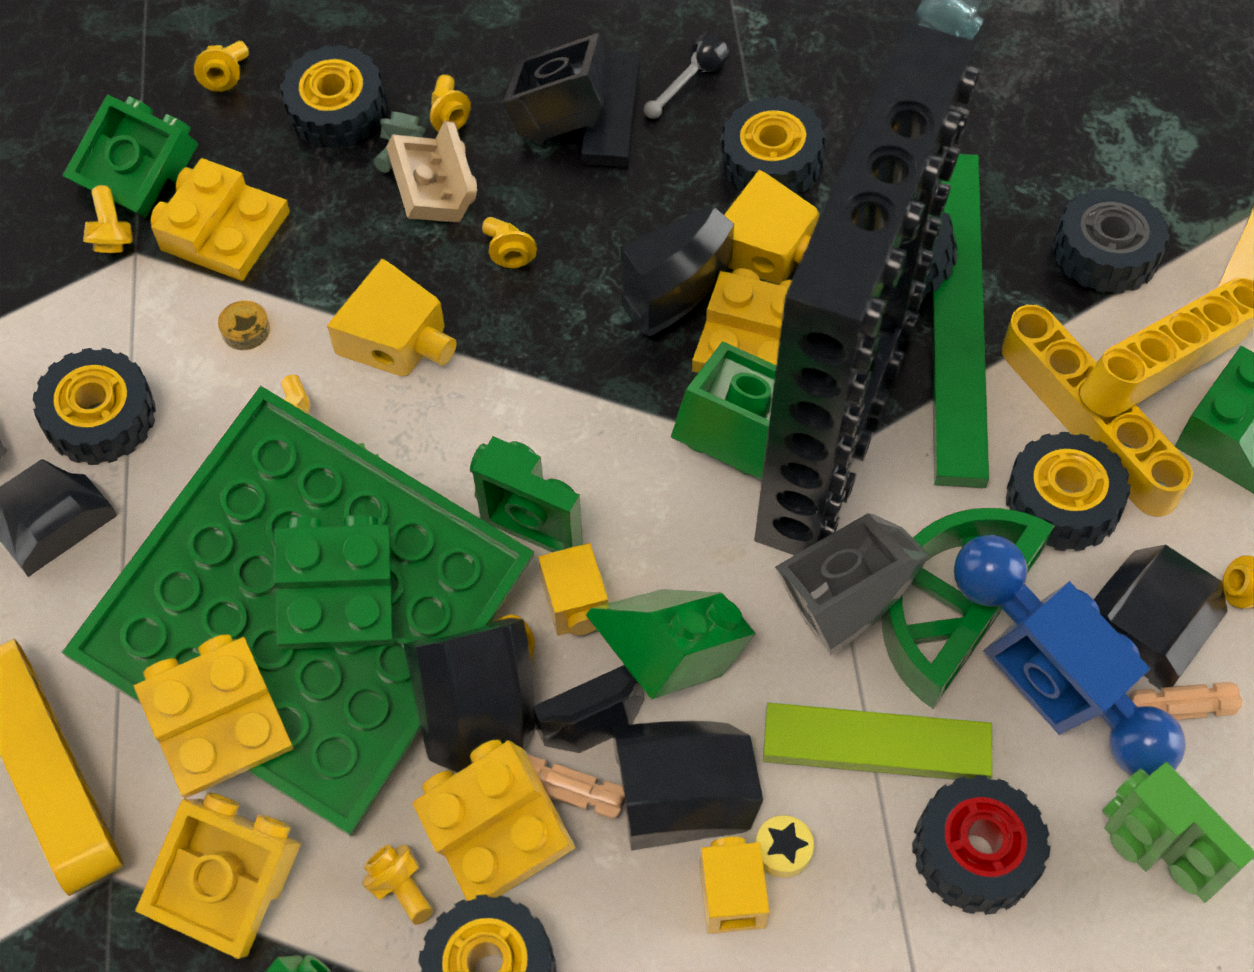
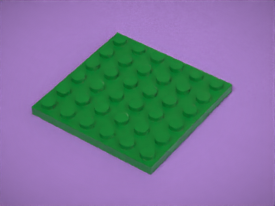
M260 385L63 649L62 654L141 704L133 685L145 680L143 671L149 666L171 658H175L178 665H181L201 656L198 647L204 642L220 635L230 634L233 641L244 637L294 748L287 753L247 770V772L351 837L421 731L403 644L421 639H437L489 626L488 623L492 622L532 561L534 551ZM353 515L375 516L378 518V525H389L391 537L393 645L278 649L276 644L277 589L274 584V528H287V521L289 519L303 516L320 519L322 527L344 526V519Z

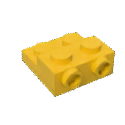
M201 158L193 169L186 167L180 172L176 181L177 192L169 203L162 201L155 206L151 215V228L161 251L243 281L290 213L286 199L247 186L241 172Z
M739 268L735 269L732 273L720 271L707 308L706 323L692 360V371L699 373L722 341L776 365L784 299L792 280H785L776 285L760 281L759 276L749 269Z
M230 634L214 637L198 647L201 656L181 665H178L175 658L157 662L143 671L144 681L133 685L154 737L162 748L180 794L184 799L294 749L244 637L233 641Z
M492 740L480 745L470 754L471 765L455 775L453 771H443L430 777L422 785L424 795L412 802L435 852L446 857L466 901L476 899L477 895L486 894L490 898H498V895H503L576 848L525 750L509 740L504 744L500 740Z
M207 792L204 800L201 798L181 800L135 911L240 959L248 956L270 900L280 897L301 842L287 837L291 828L288 824L266 815H258L255 822L236 814L240 806L238 802L216 793Z

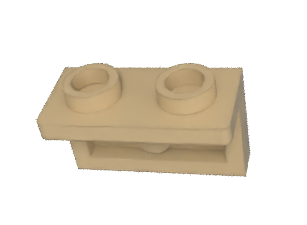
M444 121L436 139L392 134L386 148L407 218L460 222L469 204L473 203L476 198L477 182L475 177L471 175L465 157V145L459 138L455 123Z

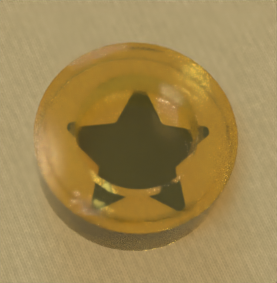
M241 300L231 303L222 310L218 318V328L224 342L236 350L254 349L264 343L270 333V323L266 311L260 304L254 301Z

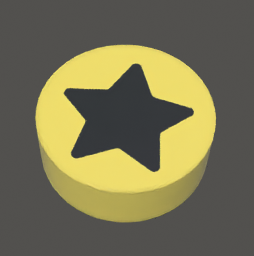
M780 815L768 819L760 827L755 841L761 843L764 870L780 878L794 877L803 872L809 865L814 850V839L810 829L801 820L788 815Z

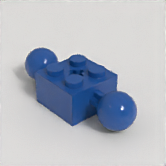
M983 535L966 543L959 551L954 563V577L959 590L967 599L978 605L986 607L1000 606L1014 621L983 651L1057 734L1060 735L1100 716L1111 728L1109 736L1110 752L1116 764L1124 772L1132 776L1142 768L1150 776L1165 762L1175 770L1180 765L1185 754L1186 741L1184 732L1177 720L1168 712L1152 706L1137 707L1125 694L1150 668L1139 657L1140 654L1135 644L1125 635L1117 633L1099 613V607L1093 598L1084 591L1078 590L1069 581L1040 601L1025 584L1027 578L1026 560L1021 550L1013 542L997 535Z

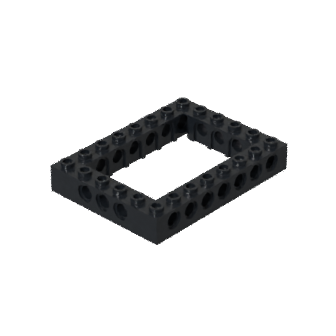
M905 22L784 299L755 542L796 555L837 530L840 520L838 514L842 503L847 504L857 476L856 473L850 472L854 459L860 461L865 459L873 436L872 431L866 430L870 418L876 420L881 418L889 395V391L882 389L886 378L896 379L905 353L898 350L901 339L911 341L920 313H918L927 286L925 281L935 254L931 251L934 249L943 221L934 218V216L941 218L951 189V185L944 184L942 181L950 182L960 153V149L952 147L953 143H960L970 110L960 108L961 103L969 104L980 69L970 66L976 43L974 40L911 22Z

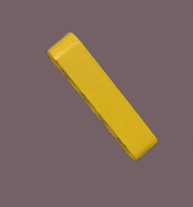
M1241 277L1232 279L1108 348L1081 387L1080 395L1084 404L1099 415L1107 417L1117 416L1241 343L1254 327V281Z
M1025 305L1014 311L1001 347L1002 355L1006 362L1071 434L1079 435L1081 433L1088 435L1090 439L1106 444L1112 453L1116 452L1121 458L1120 463L1123 468H1127L1129 474L1127 482L1131 486L1128 498L1138 509L1153 517H1163L1171 514L1177 508L1193 477L1192 467L1188 460L1137 405L1113 417L1102 416L1090 410L1082 401L1080 390L1097 362L1055 316L1044 307ZM1122 443L1127 444L1132 448L1126 447ZM1156 481H1160V482L1164 483L1165 485H1167L1168 487L1162 486V485H1160L1159 483H1157Z
M15 638L1 644L0 756L55 878L63 891L68 896H71L124 867V863L29 659Z

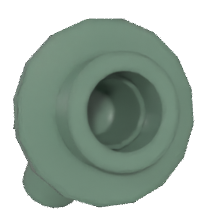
M393 111L390 120L381 119L380 122L382 125L381 138L388 140L391 139L392 134L423 137L426 128L418 126L419 117ZM386 147L374 159L376 168L384 173L392 169Z

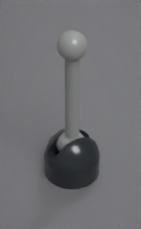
M706 31L694 41L689 54L691 65L656 101L646 103L644 106L646 117L649 119L658 118L666 102L697 71L712 72L729 58L727 46L717 35Z

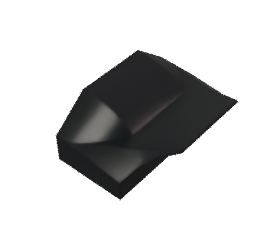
M44 459L39 460L0 486V542L28 577L117 516L112 505L85 474L67 472Z
M622 665L532 706L535 728L544 746L582 753L612 739L613 727L633 724L645 700L644 689L626 666Z

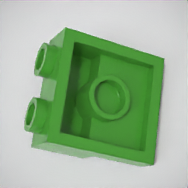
M1167 762L1150 776L1142 768L1139 769L1116 790L1118 795L1102 810L1103 814L1109 819L1104 829L1110 834L1112 845L1123 858L1132 863L1136 862L1145 872L1160 859H1163L1170 866L1169 871L1176 883L1188 893L1196 894L1204 903L1219 892L1254 858V850Z

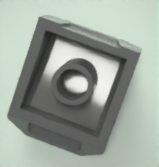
M867 513L780 563L775 568L806 625L811 628L829 654L832 655L870 628L899 600L915 580L930 554L903 527L875 514Z

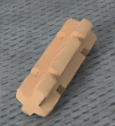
M1233 682L1213 683V688L1210 689L1206 684L1161 688V693H1156L1153 688L1132 691L1129 696L1137 707H1157L1168 712L1176 720L1208 717V712H1212L1215 716L1235 715L1242 708L1239 687Z
M527 755L550 798L587 810L588 805L595 807L594 813L610 819H615L619 816L625 802L623 786L604 781L602 786L597 784V777L555 763L552 768L546 767V760Z

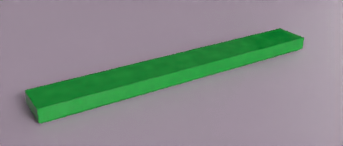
M959 154L950 182L942 181L944 184L951 185L944 211L949 213L952 220L958 249L956 250L957 263L953 265L952 274L949 279H945L941 283V287L935 292L931 291L934 485L986 488L989 481L979 160L978 155Z

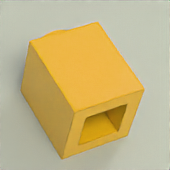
M591 543L538 556L541 583L557 636L567 633L584 635L595 631V626L586 614L592 607L607 604L608 597Z
M724 837L712 841L711 847H701L699 866L707 934L766 929L770 911L761 843H746L742 837Z

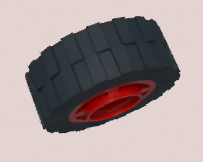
M976 775L970 779H966L965 776L955 779L953 784L949 786L945 784L936 792L916 823L913 832L916 834V837L912 842V854L916 855L917 862L915 866L918 874L923 875L927 882L925 884L932 893L936 892L943 898L942 902L950 907L955 905L962 908L963 912L970 914L985 912V915L996 914L1002 908L1008 910L1015 906L1021 898L1024 899L1041 878L1047 867L1044 863L1050 857L1051 846L1047 843V838L1050 834L1047 824H1044L1040 817L1042 813L1036 804L1033 805L1026 798L1027 794L1020 789L1012 788L1008 785L1009 782L999 778L997 781L987 779V776ZM968 836H979L989 843L992 853L985 854L977 851L971 845Z

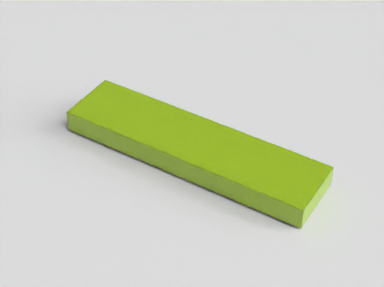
M767 702L763 762L952 780L964 776L966 779H970L976 775L987 776V779H991L992 723Z

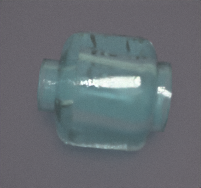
M922 0L914 17L919 19L918 25L970 40L974 38L984 21L983 18L977 15L981 7L980 0Z

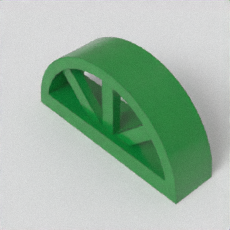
M975 508L944 516L923 528L913 538L930 554L927 559L929 560L943 551L955 547H963L976 537L983 535L1001 536L1013 542L1021 550L1026 560L1028 574L1044 551L1055 526L1040 518L1015 510ZM922 568L911 584L964 617L907 625L901 596L882 616V633L888 656L901 680L922 702L934 709L1003 609L1000 606H981L970 601L961 591ZM948 639L932 663L928 661L916 645V643Z

